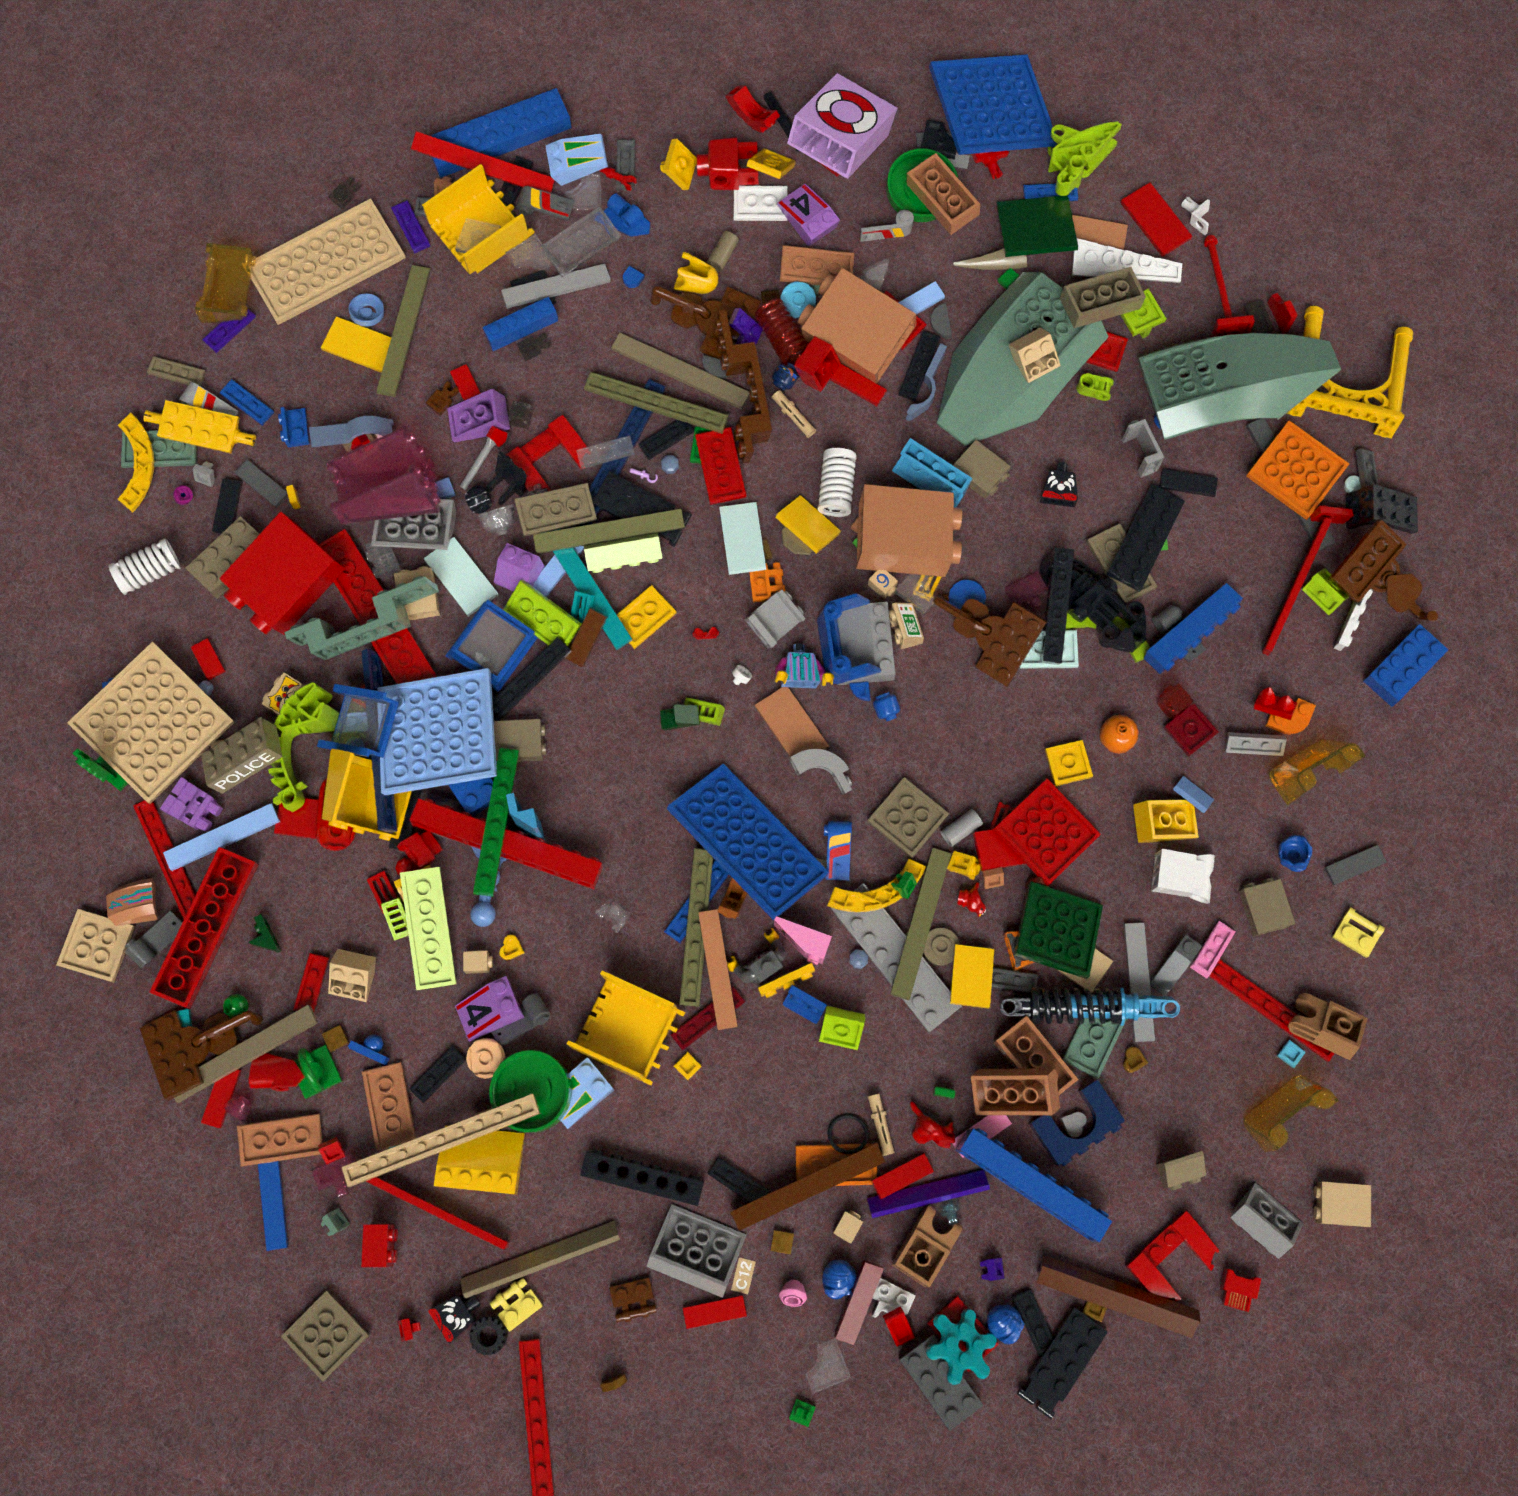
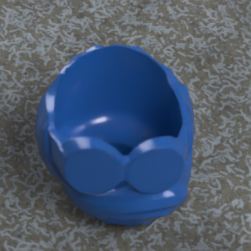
M1291 835L1279 845L1278 855L1280 863L1291 871L1301 872L1307 868L1313 850L1303 835Z
M844 1260L830 1261L822 1275L825 1294L831 1299H841L843 1296L850 1295L857 1278L855 1269Z
M996 1305L987 1314L988 1330L1004 1344H1013L1019 1339L1025 1323L1013 1306Z

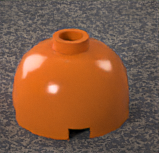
M1114 715L1105 720L1100 728L1099 737L1102 745L1110 752L1120 754L1126 753L1133 748L1137 742L1139 732L1136 723L1131 718L1125 715Z

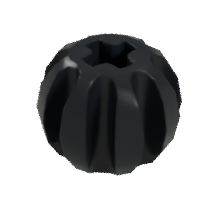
M483 486L472 487L465 494L466 502L473 513H484L492 506V499L487 489Z

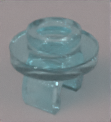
M954 1203L944 1205L942 1207L943 1210L940 1212L941 1216L947 1215L950 1225L958 1223L959 1218L956 1211L960 1209L959 1205H954Z

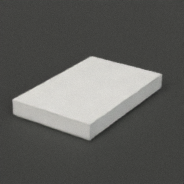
M739 186V190H734V221H787L785 215L776 205L787 196V186Z

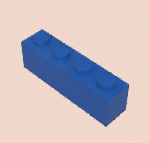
M546 297L482 328L492 351H495L557 322L558 317L549 297Z

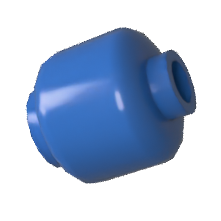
M890 692L876 696L873 706L879 719L885 718L886 721L897 718L896 714L901 709L896 696L890 694Z

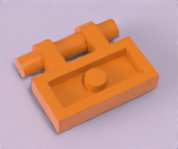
M779 562L773 563L772 570H768L766 563V570L749 572L753 603L768 600L771 597V593H776L779 590L785 591V585L782 582L783 569H781ZM770 577L775 578V585L770 586Z

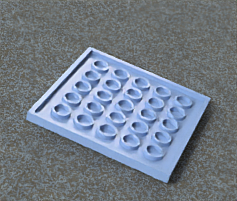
M489 668L377 688L378 691L387 693V698L399 702L384 758L380 757L381 793L384 796L497 776L491 671ZM378 703L379 729L386 708V704Z

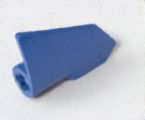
M618 193L613 194L607 202L608 208L595 216L597 221L630 237L650 233V222L644 218L642 211L636 205H630Z

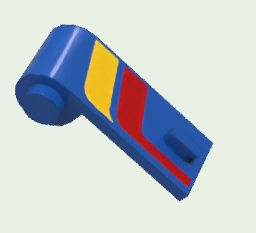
M828 821V824H824V836H827L828 840L826 869L830 872L826 880L849 881L852 822Z

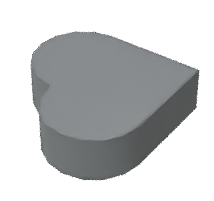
M1076 1112L1061 1118L1068 1136L1077 1138L1082 1134V1127L1086 1124V1116L1083 1113Z

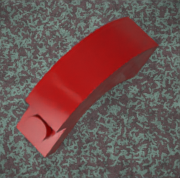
M746 85L736 86L725 96L737 115L752 129L760 133L776 123L775 120L780 117L777 110H766L761 107L752 97Z

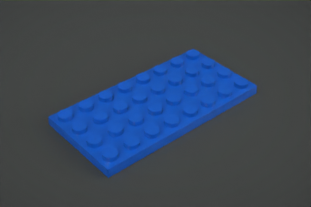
M724 764L667 807V810L773 921L830 873Z

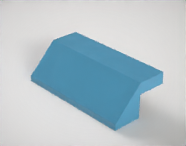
M910 438L900 454L902 456L892 471L921 490L954 493V507H957L973 478Z
M514 793L506 794L510 815L518 829L533 839L538 837L545 841L542 824L534 808L523 810Z

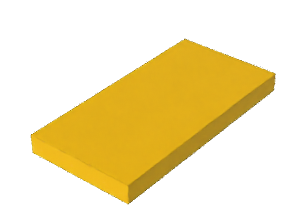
M336 317L321 349L382 373L392 337Z

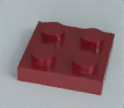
M1194 703L1164 727L1166 732L1188 757L1219 733Z

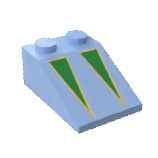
M601 134L565 138L546 145L551 177L561 186L608 167Z
M586 1058L569 1073L572 1084V1097L569 1108L561 1119L567 1129L614 1091L589 1058Z

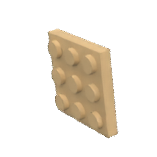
M77 909L56 965L114 983L127 950L125 945L130 942L135 926L130 924L115 926L109 918Z

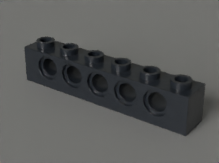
M1055 547L1052 550L1045 620L1048 622L1043 629L1040 663L1060 665L1062 663L1074 549Z
M592 1149L591 1153L586 1152L580 1176L695 1206L699 1205L704 1182L700 1181L701 1177L689 1174V1178L683 1177L680 1171L670 1169L669 1173L661 1171L662 1167L650 1164L649 1168L644 1167L641 1161L631 1159L630 1163L622 1161V1156L611 1154V1157L603 1156L602 1151ZM602 1161L609 1163V1170L605 1173H601L598 1169ZM622 1166H626L629 1169V1174L625 1178H621L618 1175V1169ZM641 1171L648 1173V1180L645 1183H640L637 1179V1175ZM661 1176H665L668 1179V1184L664 1188H659L657 1185V1179ZM680 1181H684L688 1185V1189L684 1193H679L676 1189V1185Z

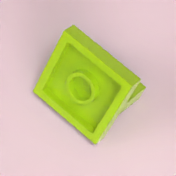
M1149 289L1143 291L1146 298L1141 309L1121 314L1132 336L1140 334L1142 338L1149 336L1153 327L1166 321L1165 315Z
M1324 568L1317 572L1302 590L1328 615H1331L1349 596L1329 578L1332 574Z
M827 1006L819 1042L858 1050L866 1018L865 1014Z

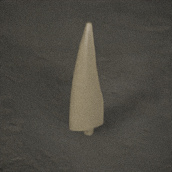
M1003 248L981 257L954 262L953 265L982 270L1020 269L1027 267V256L1005 257Z

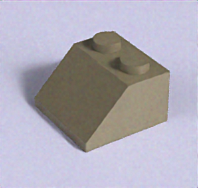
M1203 1151L1156 1164L1164 1188L1170 1187L1171 1191L1182 1188V1183L1189 1181L1190 1185L1201 1182V1177L1206 1176Z

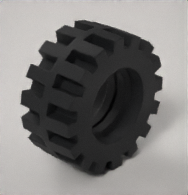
M496 1317L479 1319L469 1332L471 1347L477 1353L483 1355H492L499 1352L507 1341L506 1326ZM485 1327H492L497 1333L496 1341L491 1345L484 1344L480 1339V1333Z

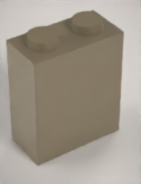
M975 440L953 465L973 478L969 487L984 499L989 495L993 496L998 490V484L1000 482L1004 483L1010 476L1009 470L1011 466L978 440Z
M540 719L494 721L496 762L500 748L519 750L518 762L543 761V755H546V743H543L542 736H546V727L542 725Z
M1274 878L1265 879L1262 881L1263 884L1256 885L1255 882L1246 884L1244 889L1239 892L1253 937L1295 925L1281 879L1275 881Z

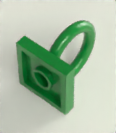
M327 1045L310 1053L305 1048L298 1050V1058L294 1061L305 1076L298 1084L305 1099L343 1082Z

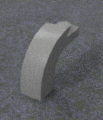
M808 749L789 758L797 776L813 768L824 769L832 775L843 795L852 790L850 787L852 786L851 780L847 775L844 776L843 774L849 768L834 753L822 749Z

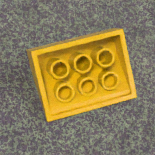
M494 1131L440 1152L436 1165L434 1186L517 1195L525 1133Z

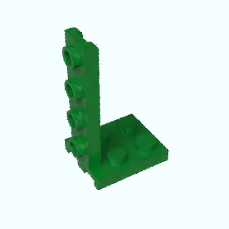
M79 748L72 753L78 758L75 762L83 769H86L102 782L107 780L120 792L128 784L101 756L94 760Z

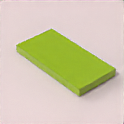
M524 580L519 581L503 609L535 631V636L548 646L558 637L568 647L582 623Z

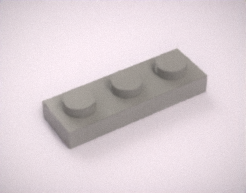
M1228 732L1225 752L1283 756L1287 739L1286 736Z

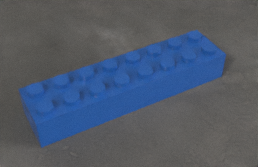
M557 88L430 136L495 158L572 127L570 116ZM431 157L440 178L466 169Z
M980 1128L968 1129L955 1151L1088 1240L1100 1243L1112 1223L1108 1219L1109 1215L1099 1208L1098 1210L1090 1207L1091 1202L1083 1197H1075L1073 1190L1065 1185H1057L1055 1178L1048 1174L1039 1173L1037 1166L1030 1162L1024 1163L1021 1161L1022 1156L1014 1151H1006L1004 1144L996 1139H988V1134Z

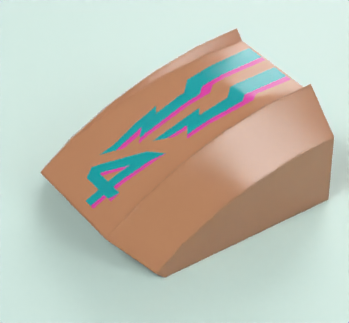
M153 878L125 884L106 895L107 917L115 926L158 920L155 900L156 886Z

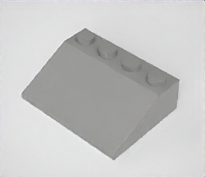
M379 496L371 545L447 550L456 519L454 500Z
M888 602L870 603L843 611L842 615L837 619L843 655L851 660L852 667L869 663L881 668V672L837 685L866 681L869 683L893 681L896 674Z
M671 1204L650 1254L647 1267L723 1298L746 1234Z

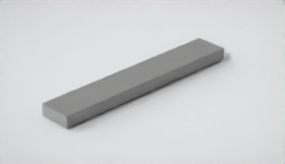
M601 264L503 289L501 294L508 309L539 301L546 297L551 298L609 283L611 279L606 265Z
M1144 923L1124 924L1129 992L1131 995L1138 993V996L1151 995ZM1139 1017L1138 1021H1133L1132 1019L1134 1042L1155 1041L1153 1018Z

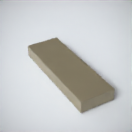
M153 356L147 373L148 375L185 385L194 382L201 386L206 371Z

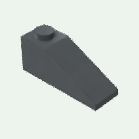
M1187 935L1181 937L1150 982V986L1163 996H1166L1202 946Z

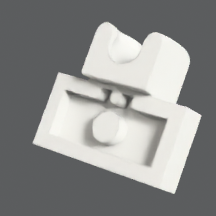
M880 1278L872 1298L878 1301L872 1316L876 1318L881 1311L888 1313L900 1306L904 1314L907 1315L915 1295Z

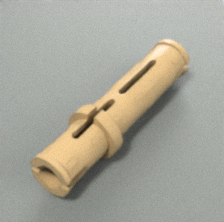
M781 390L773 394L772 399L782 408L781 411L792 419L807 438L811 437L816 432V429L796 409L794 402L789 401Z
M880 1094L868 1096L872 1111L871 1119H874L882 1156L893 1154L895 1151L885 1118L887 1114L883 1110Z

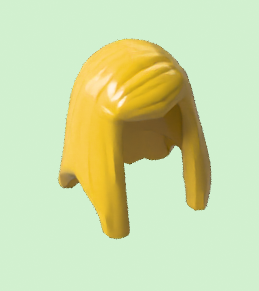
M683 252L682 258L689 260L690 264L678 268V277L674 284V289L699 294H707L713 291L718 285V273L715 268L699 258Z

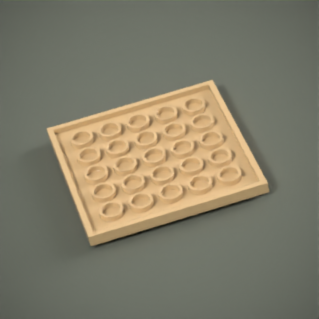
M151 642L67 723L146 802L151 804L234 721L154 642Z

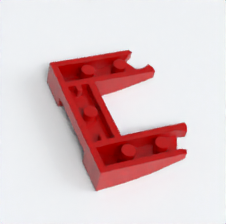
M563 414L548 424V429L521 448L516 447L506 454L517 467L525 471L527 475L525 488L531 495H534L535 490L545 489L546 492L551 491L532 464L559 444L581 470L585 467V464L582 463L585 454L591 455L588 447Z
M1183 1211L1125 1266L1147 1292L1166 1299L1174 1298L1176 1302L1181 1300V1297L1158 1271L1156 1266L1184 1241L1202 1263L1212 1271L1214 1265L1211 1264L1214 1253H1219V1249L1187 1211Z

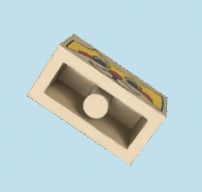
M283 673L276 678L271 691L264 695L262 705L277 716L281 715L280 711L283 704H286L285 701L291 695H295V692L304 687V685Z

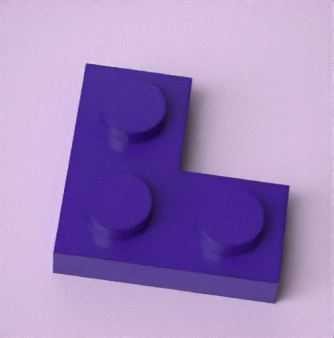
M735 308L729 325L740 334L736 344L755 342L756 345L763 328L741 308Z

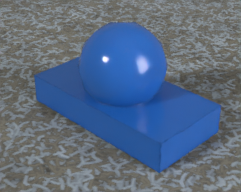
M372 1034L367 1036L363 1043L364 1046L350 1041L349 1049L385 1066L388 1064L390 1058L378 1053L383 1047V1040L379 1035Z

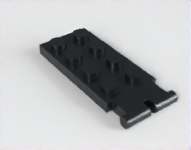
M610 471L593 500L595 507L618 519L675 510L674 504ZM685 511L684 514L682 513L684 526L686 527L692 514ZM677 529L659 532L658 536L669 540L668 544L675 547L682 532Z
M1072 1307L1053 1336V1339L1047 1345L1044 1353L1028 1374L1030 1378L1028 1384L1024 1389L1020 1388L1017 1391V1395L1030 1405H1033L1038 1399L1039 1402L1035 1408L1049 1419H1052L1055 1415L1054 1407L1059 1400L1064 1401L1108 1332L1078 1309Z

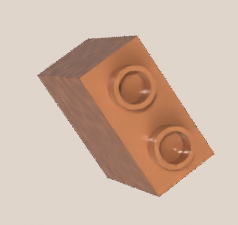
M842 268L836 277L829 274L824 279L818 291L823 297L816 307L811 304L806 306L799 317L798 323L802 325L801 330L805 341L809 343L815 336L831 344L843 365L877 384L916 327V314Z
M864 484L858 506L856 569L886 570L887 572L946 577L951 563L959 564L962 552L961 541H953V530H960L962 522V508L954 507V493Z

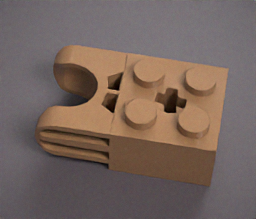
M1307 993L1300 994L1296 999V1008L1307 1017L1297 1015L1292 1018L1288 1025L1289 1031L1351 1060L1360 1048L1368 1018L1332 1001L1328 1003Z
M930 1204L923 1209L891 1263L893 1267L924 1287L931 1286L963 1229L962 1225L955 1223L951 1224L943 1234L934 1231L932 1220L936 1210ZM922 1253V1259H924V1261L918 1262L917 1255H920Z

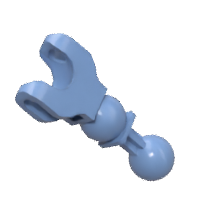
M472 847L476 857L479 859L481 850ZM503 857L500 858L496 885L499 883L501 878L499 871L501 864L507 860ZM480 895L479 903L472 907L470 916L475 925L486 927L493 923L496 912L490 904L491 896Z

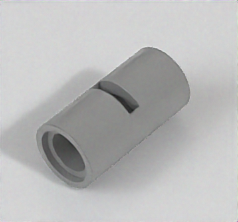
M971 809L940 831L947 844L953 847L982 826L983 822L979 815Z

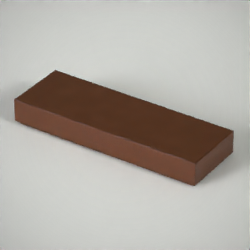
M593 608L589 609L570 648L571 652L566 656L567 660L580 667H584L608 616Z

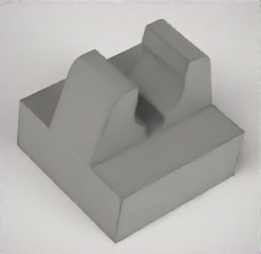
M207 461L202 465L196 464L193 468L195 481L212 487L215 483L214 470L211 469L213 464Z

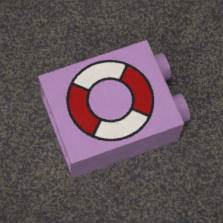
M837 73L795 115L787 144L848 179L888 137L897 107Z

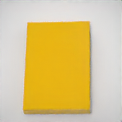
M763 148L748 160L747 166L780 179L794 168L796 161Z
M801 495L778 512L775 517L816 554L841 533V530Z
M651 585L621 610L617 616L632 638L629 644L636 649L673 617L677 611Z
M954 945L950 1004L990 1008L994 949Z

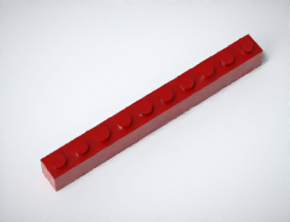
M418 799L410 817V822L413 826L481 850L486 819L473 818L471 814L461 811V813L456 812L447 805H443V807L436 805V802L430 799ZM506 827L501 857L595 889L603 869L599 859L592 856L586 858L581 856L582 854L578 851L571 850L569 852L558 844L553 843L550 845L541 838L534 837L533 839L527 837L521 831L513 832Z

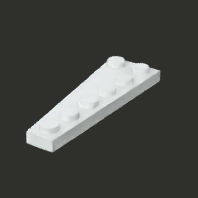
M1077 239L1078 250L1073 251L1072 276L1097 277L1132 267L1138 280L1181 282L1182 263Z
M1369 590L1359 603L1353 602L1334 649L1341 651L1345 646L1348 647L1353 638L1351 636L1352 631L1357 629L1360 622L1358 618L1360 614H1363L1367 606L1365 603L1373 591Z

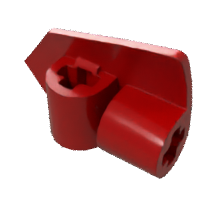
M265 1053L251 1063L249 1086L251 1089L271 1088L275 1091H288L289 1087H296L305 1076L294 1060Z

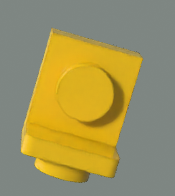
M954 851L947 869L974 880L975 876L980 872V864L974 856Z

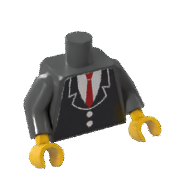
M771 928L772 933L770 935L764 933L771 946L742 966H739L735 956H731L732 962H727L728 970L730 972L734 971V974L744 983H760L783 967L782 961L787 953L779 940V935L773 928Z

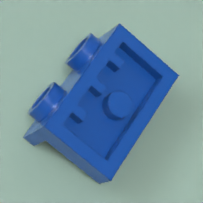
M280 407L281 414H278V419L283 428L280 431L282 442H285L287 447L309 445L306 409L286 411L285 407Z
M793 985L783 1002V1006L814 1024L818 1023L827 1006Z

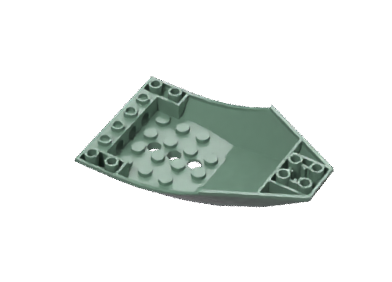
M1023 272L980 318L952 355L937 425L964 446L972 444L975 440L981 441L1038 420L1066 384L1109 337L1102 321L1074 328L1060 300L1063 288L1042 272ZM1043 317H1050L1052 321L1046 322ZM1041 327L1051 334L1061 366L1028 383L1014 362L1008 344L1033 332V328L1038 329Z
M1249 333L1211 337L1173 345L1137 357L1164 440L1198 429L1237 420L1277 418L1278 420L1341 370L1330 341L1288 334ZM1221 362L1227 364V367L1224 369H1218L1216 366ZM1202 368H1207L1204 372L1199 371ZM1183 374H1189L1188 377H1180Z

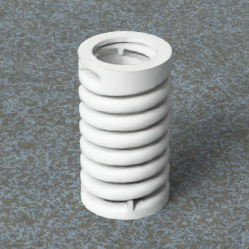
M830 448L824 451L818 511L821 514L834 517H844L851 514L854 468L857 455L849 449Z
M166 538L159 540L158 544L153 543L151 548L149 546L145 547L146 554L140 549L138 554L142 562L136 553L131 554L132 559L130 556L125 557V561L132 574L123 559L108 565L114 581L124 595L129 591L133 592L135 588L139 589L142 585H147L148 582L160 579L161 575L166 576L168 571L173 573L175 569H181L180 562Z

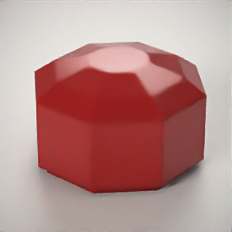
M406 858L399 860L395 867L397 874L400 876L401 872L413 871L411 860Z

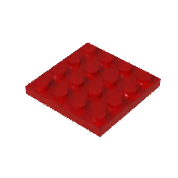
M1048 779L1042 782L993 829L1038 877L1043 879L1047 886L1101 835Z

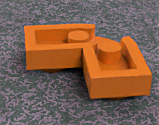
M1297 698V707L1291 720L1270 714L1265 726L1287 735L1299 733L1308 726L1316 705Z

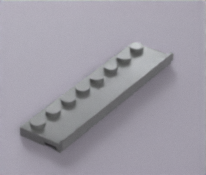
M863 883L854 891L868 892L870 890ZM831 908L833 913L892 986L906 935L884 908L869 912H847ZM922 957L910 1000H902L929 1033L962 1006L950 1004L949 989Z

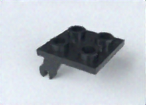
M501 451L498 452L496 476L486 486V489L490 493L503 480L511 485L499 498L498 503L503 505L515 493L520 497L524 495L527 475L522 468L517 467L508 455Z

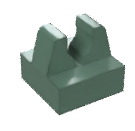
M339 1208L326 1214L322 1218L323 1221L321 1223L322 1227L326 1225L330 1230L327 1233L328 1236L334 1235L350 1225Z

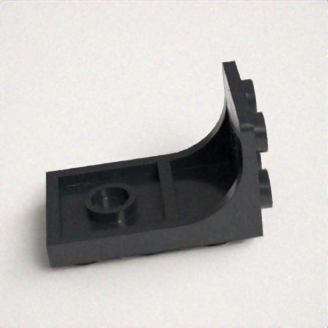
M1371 484L1347 494L1346 509H1352L1353 517L1346 522L1347 529L1374 525L1378 519H1381L1390 528L1410 534L1418 532L1417 497L1376 484Z

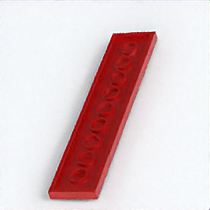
M343 529L320 543V545L346 568L334 583L359 624L364 625L368 620L378 618L372 597L377 596V593L383 591L348 532L346 529ZM407 628L371 642L396 684L437 677Z

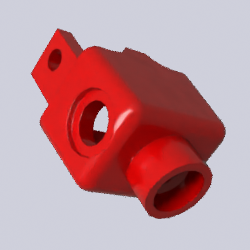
M737 137L710 140L708 142V154H697V176H709V185L713 190H739V185H759L758 170L741 168L738 160L750 159L757 154V142H738Z

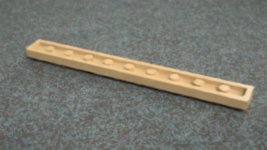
M530 1094L342 1167L347 1187H352L541 1114L535 1095Z

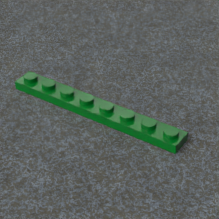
M499 749L496 765L497 776L494 777L473 889V894L494 897L509 813L506 794H511L513 791L519 750Z

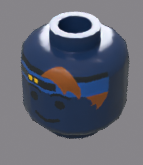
M789 362L787 365L781 363L772 375L773 384L782 391H785V389L790 390L799 378L794 365Z

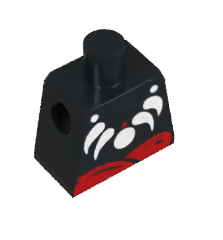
M1059 462L1057 463L1056 470H1049L1040 503L1075 508L1078 500L1076 474L1067 472V463Z
M458 1295L429 1309L428 1312L447 1342L451 1344L476 1320L472 1311L478 1308L481 1303L475 1295L466 1301L461 1295Z

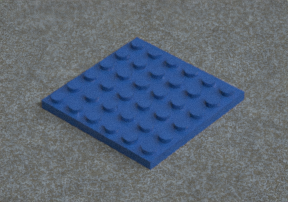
M1028 55L930 62L929 69L958 155L1054 147L1057 145L1051 138L1053 125Z

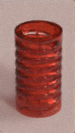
M780 298L770 300L759 307L754 317L759 322L767 339H769V343L779 357L780 362L786 365L788 362L795 365L797 358L805 351L807 341L803 338V334L800 332L799 327H797L796 322L793 321L794 319L790 315L789 310H787L783 300Z

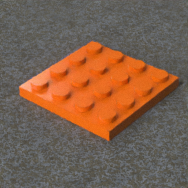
M1289 420L1246 477L1307 520L1348 467L1349 463Z

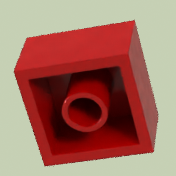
M814 336L806 345L802 355L797 358L794 367L804 384L821 392L841 362L831 344Z
M363 1225L361 1267H393L394 1262H397V1250H394V1241L398 1240V1229H395V1225Z

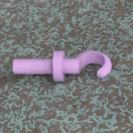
M630 469V473L641 476V479L645 477L650 483H655L658 479L657 474H655L656 479L650 480L649 474L645 473L646 470Z

